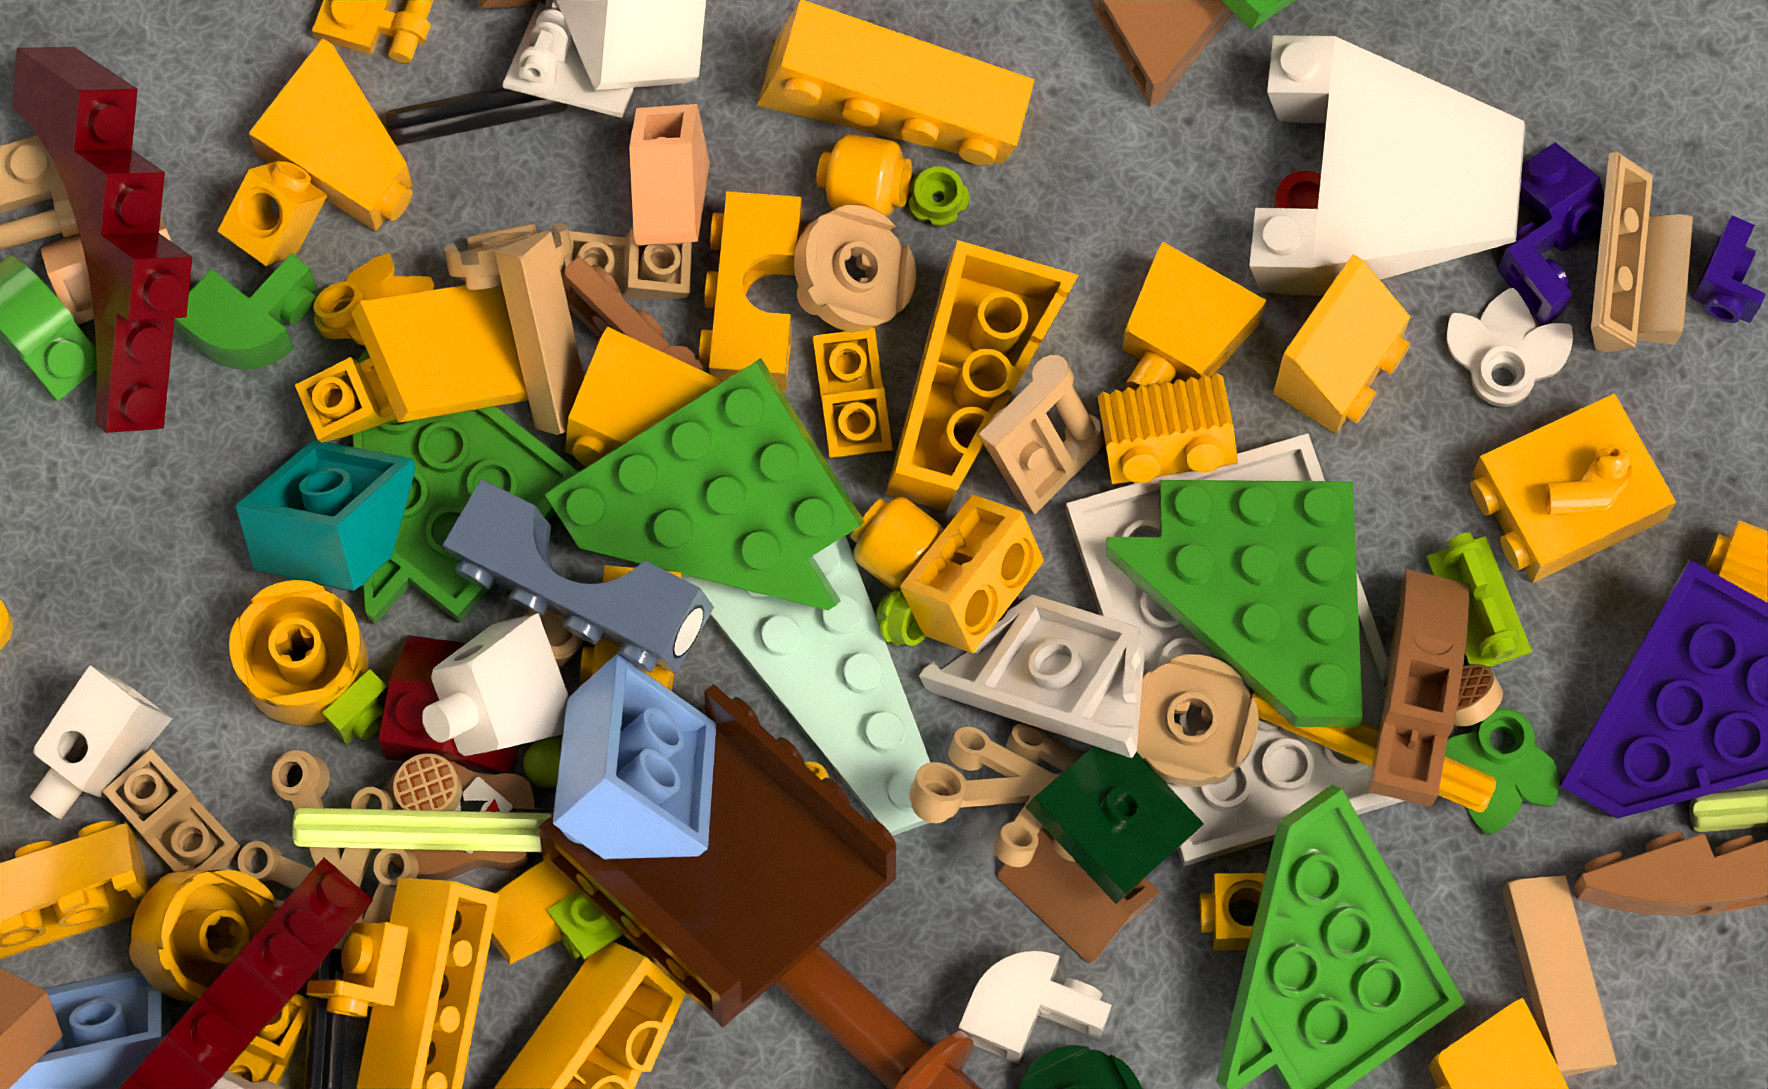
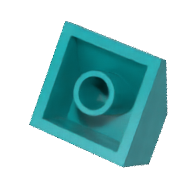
M317 440L310 441L236 505L253 569L255 571L284 576L287 579L311 581L313 583L333 586L339 590L355 591L359 586L365 584L369 577L393 555L415 473L413 458L328 442L321 443Z

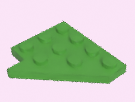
M367 349L356 360L358 363L370 358ZM496 406L398 423L397 419H394L382 425L353 434L355 448L413 458L415 473L393 555L363 584L365 613L368 620L376 625L412 585L460 623L488 590L482 589L458 575L454 571L458 563L442 545L480 480L483 479L535 505L549 522L556 514V511L545 496V493L579 471Z
M1160 480V537H1107L1106 557L1215 656L1231 666L1246 684L1294 727L1360 728L1363 712L1353 481Z
M1332 784L1278 822L1216 1082L1220 1089H1241L1272 1067L1285 1089H1347L1459 1009L1465 1002L1342 788Z

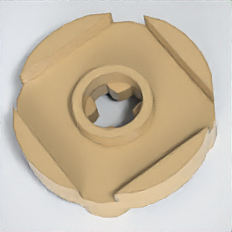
M844 205L818 217L804 228L795 249L794 271L799 285L797 299L800 306L807 313L819 315L825 322L838 329L860 332L882 326L906 307L915 289L916 264L909 245L902 248L898 238L891 232L896 226L889 218L866 206ZM851 255L856 257L857 267L865 270L866 277L860 278L857 281L850 277L845 268V261L849 260Z
M551 223L560 272H563L566 268L564 257L573 252L569 228L566 224ZM536 224L508 227L467 237L468 250L459 252L454 243L447 245L444 248L449 275L460 277L461 280L466 282L468 290L486 289L501 285L494 251L537 234Z
M1181 655L1170 659L1167 664L1158 666L1152 672L1150 670L1143 676L1136 752L1164 781L1184 787H1202L1208 784H1219L1231 777L1232 773L1249 756L1258 730V708L1254 697L1251 698L1248 688L1241 682L1242 677L1225 662L1205 655ZM1190 705L1202 708L1201 718L1211 722V727L1207 731L1198 730L1195 736L1184 734L1183 726L1174 722L1175 713L1180 715L1186 714Z

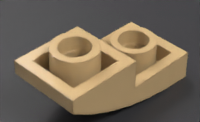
M633 229L629 230L626 237L569 231L573 252L564 257L565 266L567 267L579 255L590 266H600L614 279L619 288L618 294L623 299L671 300L687 298L689 296L692 242L675 245L653 244L636 246Z
M152 748L102 791L173 872L195 869L223 870L238 857L242 849Z

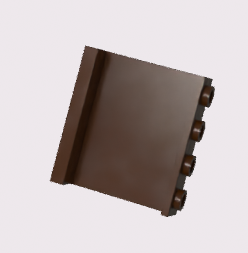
M713 684L704 691L706 716L716 722L708 849L700 856L603 859L583 844H577L568 839L558 827L553 825V815L538 827L543 860L723 1028L896 879V842L882 823L873 818L867 821L852 808L847 795L836 782L827 777L821 780L805 766L800 752L790 741L783 737L775 739L760 725L755 712L745 701L738 697H734L731 700Z

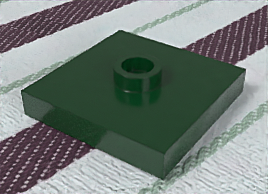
M1096 746L1089 749L1026 805V809L1115 904L1123 899L1204 825L1137 752L1130 758Z

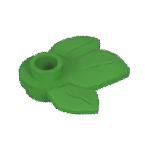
M1497 708L1488 718L1474 724L1470 733L1450 737L1447 740L1446 757L1491 775L1496 780V788L1487 808L1483 812H1476L1467 808L1471 819L1482 833L1492 835L1506 827L1519 811L1523 800L1542 807L1554 806L1560 782L1557 766L1549 755L1535 745L1533 728L1521 713L1510 708ZM1498 730L1509 733L1513 739V747L1508 751L1495 749L1490 742L1491 733Z

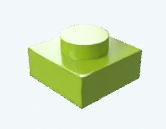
M369 669L322 712L329 728L346 745L357 735L362 740L374 735L381 728L388 686Z

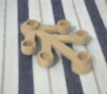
M1019 723L1013 727L1005 748L991 741L983 731L977 728L962 727L955 732L948 748V757L951 762L957 767L969 771L978 770L983 765H986L1005 775L1006 778L966 781L964 776L950 765L939 762L926 763L916 773L909 791V799L914 813L922 820L930 823L946 821L954 816L961 807L1026 802L1015 821L1007 823L1002 827L994 845V852L1003 863L1013 867H1023L1031 862L1039 843L1038 834L1043 828L1040 822L1026 809V805L1061 774H1053L1037 764L1043 759L1060 770L1065 771L1083 754L1052 739L1043 729L1026 723ZM1024 742H1029V743H1031L1033 746L1028 745V744H1025ZM1053 839V848L1056 851V853L1068 861L1076 862L1068 854V852L1055 839Z
M293 750L283 754L276 761L272 770L271 780L275 792L284 800L292 802L295 810L299 808H324L321 797L327 790L330 780L329 770L325 762L320 757L301 750ZM299 764L303 772L302 779L296 786L291 787L287 781L288 773L293 766ZM366 787L356 793L351 803V809H366L369 800L376 796L381 800V810H396V802L387 791L375 787ZM262 841L247 843L238 855V868L240 872L251 875L260 882L272 880L294 890L313 870V868L282 856L276 846ZM309 847L315 865L325 857L358 887L361 885L375 848H345L342 855L339 848ZM383 849L377 854L373 868L375 876L380 883L372 898L374 901L369 905L365 916L363 913L355 923H389L398 877L395 879L390 877L388 871L389 863L394 857L401 856L404 861V870L399 877L416 879L419 864L412 852L406 849ZM264 850L268 857L267 866L263 871L255 873L251 866L252 858L257 852ZM276 900L277 904H274L276 911L284 901ZM352 927L334 948L343 949L346 940L351 935Z

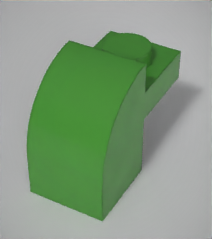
M292 253L250 298L211 268L189 292L187 318H175L174 326L180 336L206 357L222 366L241 370L262 368L281 360L294 349L288 331L283 325L287 321L290 324H296L309 312L315 301L313 293L317 286L311 269Z
M9 255L0 263V341L17 354L45 390L56 401H59L97 370L96 348L74 322V316L49 287L26 264Z

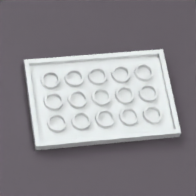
M1308 433L1238 453V464L1219 467L1212 472L1200 473L1193 471L1156 477L1146 483H1135L1066 503L1065 512L1099 615L1138 626L1146 642L1143 676L1150 670L1152 672L1158 666L1167 664L1170 659L1181 655L1197 654L1220 659L1106 557L1107 537H1160V480L1325 481ZM1357 574L1362 720L1379 727L1387 688L1383 687L1388 659ZM1241 679V682L1248 688L1252 697L1254 690ZM1190 705L1186 714L1180 715L1175 713L1174 722L1182 725L1183 733L1188 736H1195L1198 730L1207 731L1211 727V722L1201 718L1202 708ZM1261 718L1258 721L1257 735L1249 756L1225 782L1208 784L1202 787H1184L1164 781L1204 823L1193 836L1177 849L1183 867L1274 840L1278 822L1332 784L1343 789L1357 815L1400 803L1404 800L1368 792L1372 766Z

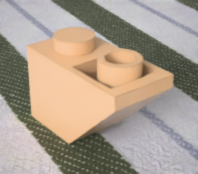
M698 104L636 108L629 146L636 246L653 244L675 245L684 242H698L710 165Z

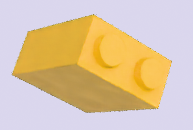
M1615 393L1481 455L1472 474L1475 480L1470 482L1472 495L1481 512L1485 516L1494 513L1505 535L1500 537V542L1508 562L1516 571L1524 568L1532 583L1665 521L1676 504V500ZM1616 444L1627 450L1630 455L1632 476L1629 484L1612 507L1602 512L1548 514L1546 507L1547 483L1580 481L1595 461V453L1605 445Z

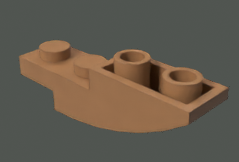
M1406 569L1404 573L1383 687L1387 688L1368 792L1432 807L1438 797L1447 740L1454 728L1468 626L1469 584Z
M1677 831L1648 842L1645 845L1647 853L1624 860L1621 852H1613L1591 860L1584 865L1587 873L1582 874L1573 886L1578 900L1609 909L1639 914L1690 916L1748 909L1768 903V840L1755 843L1752 835L1739 837L1718 846L1715 849L1718 856L1714 857L1705 833L1685 839L1682 831Z

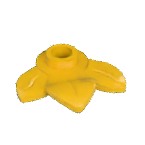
M385 253L371 259L366 264L349 273L345 281L334 283L325 288L314 302V322L321 335L328 339L352 338L356 343L365 345L351 314V311L359 301L430 291L434 289L435 284L432 278L428 276H394V261L389 253Z

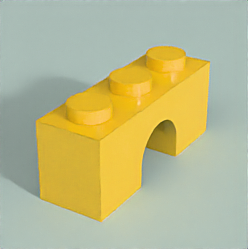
M726 191L724 213L713 212L710 248L711 250H720L719 271H707L705 308L715 309L713 330H701L699 363L709 368L710 375L721 379L722 382L761 358L782 392L786 393L792 336L791 314L769 313L759 310L749 302L746 294L751 285L764 276L773 274L795 276L794 254L802 228L801 197Z

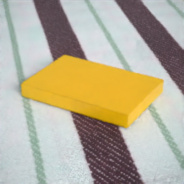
M502 284L479 290H468L466 285L363 300L359 301L351 311L398 423L528 401Z

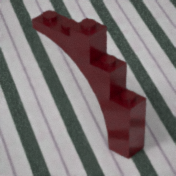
M75 47L17 48L12 108L32 126L50 153L68 194L80 232L89 274L95 320L97 356L95 424L105 433L164 429L174 319L187 318L193 257L159 233L165 172L132 150L138 89Z
M324 857L118 1089H211L256 1036L293 998L321 965L324 958L374 900Z

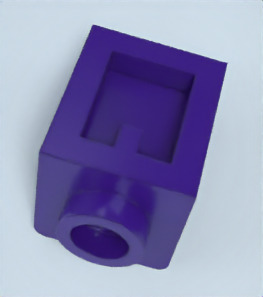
M1731 215L1719 235L1692 299L1703 303L1704 310L1710 316L1720 321L1736 323L1741 319L1751 323L1766 296L1764 292L1742 283L1756 253V250L1746 246L1755 225Z
M1556 218L1551 219L1539 228L1534 223H1529L1517 230L1516 242L1503 245L1506 251L1497 269L1507 284L1520 294L1530 313L1540 326L1549 324L1561 316L1572 296V293L1569 291L1568 279L1561 267L1552 259L1545 260L1542 254L1555 246L1563 229Z

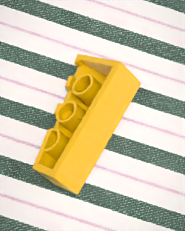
M115 821L98 822L81 829L78 832L79 838L55 846L51 841L32 843L18 849L15 852V859L0 863V959L135 916L141 900L151 889L137 837L127 823L117 826Z
M612 941L587 958L494 1089H634L641 1073L651 1072L686 993L646 956Z

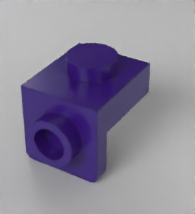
M1556 142L1522 163L1519 199L1547 222L1553 218L1557 219L1563 227L1555 244L1557 249L1562 252L1566 251L1601 228L1604 192L1600 177Z

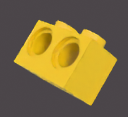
M972 494L899 587L924 636L973 654L1043 564L1044 558L1022 511Z

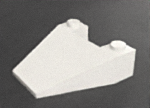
M1273 36L1267 93L1278 121L1326 124L1318 209L1255 208L1249 267L1260 292L1282 295L1324 296L1353 254L1364 260L1381 280L1516 242L1525 123L1523 120L1336 36Z

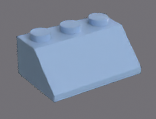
M617 653L567 698L553 825L558 827L568 839L577 844H583L603 859L700 856L708 849L716 722Z
M139 969L44 989L48 993L63 1037L9 1089H118L172 1029L167 996L155 989L145 979Z

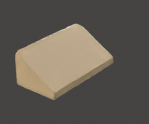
M1676 214L1649 217L1637 340L1676 345L1683 332L1693 216Z

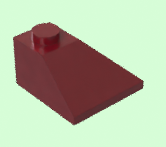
M408 635L389 680L378 739L387 760L406 762L420 754H436L472 772L493 775L503 773L514 774L519 745L463 756L457 750L453 738L445 742H437L425 730L422 720L423 710L428 705L439 701L431 679L433 668L466 643Z

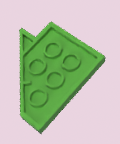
M761 358L545 493V496L580 549L640 564L643 561H647L664 570L682 572L684 575L824 610L832 609L841 600L813 555L861 527L865 522Z

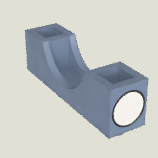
M483 479L480 480L442 545L458 563L454 570L458 575L485 590H488L492 582L512 591L508 597L509 600L531 614L539 613V616L542 617L547 609L565 618L563 627L591 644L597 645L599 639L603 637L621 646L618 654L644 671L651 673L654 667L658 665L674 674L678 672L714 609V606L700 587L647 561H643L628 574L605 583L584 584L568 580L553 570L549 555L551 525L537 507Z

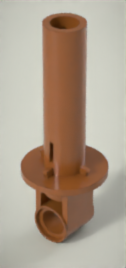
M821 945L817 946L774 983L888 1089H981L962 1071L973 1050L974 1042L972 1038L965 1032L959 1031L947 1036L931 1047Z

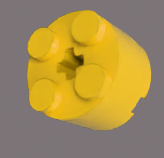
M291 580L273 584L256 594L251 599L252 603L245 609L240 618L238 619L237 617L231 629L229 640L232 665L249 698L267 717L296 726L323 723L326 720L322 712L368 671L369 656L366 642L351 608L335 594L325 590L323 586L304 580ZM297 647H308L309 651L305 652L304 659L292 661V659L296 658Z
M195 869L168 873L145 894L136 910L129 946L130 960L141 971L145 979L162 994L181 1001L196 1002L276 912L274 904H277L271 891L262 882L240 871ZM206 934L212 937L209 946V940L206 938Z

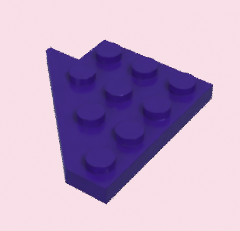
M1688 560L1559 784L1560 787L1617 819L1768 779V603L1691 560Z

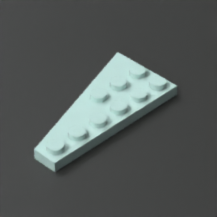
M846 536L813 555L841 600L830 610L682 574L684 580L702 589L714 606L710 617L775 699L786 709L804 735L824 756L873 819L882 823L892 836L930 823L922 820L914 813L909 799V791L918 769L922 765L931 762L886 642L880 634V626Z

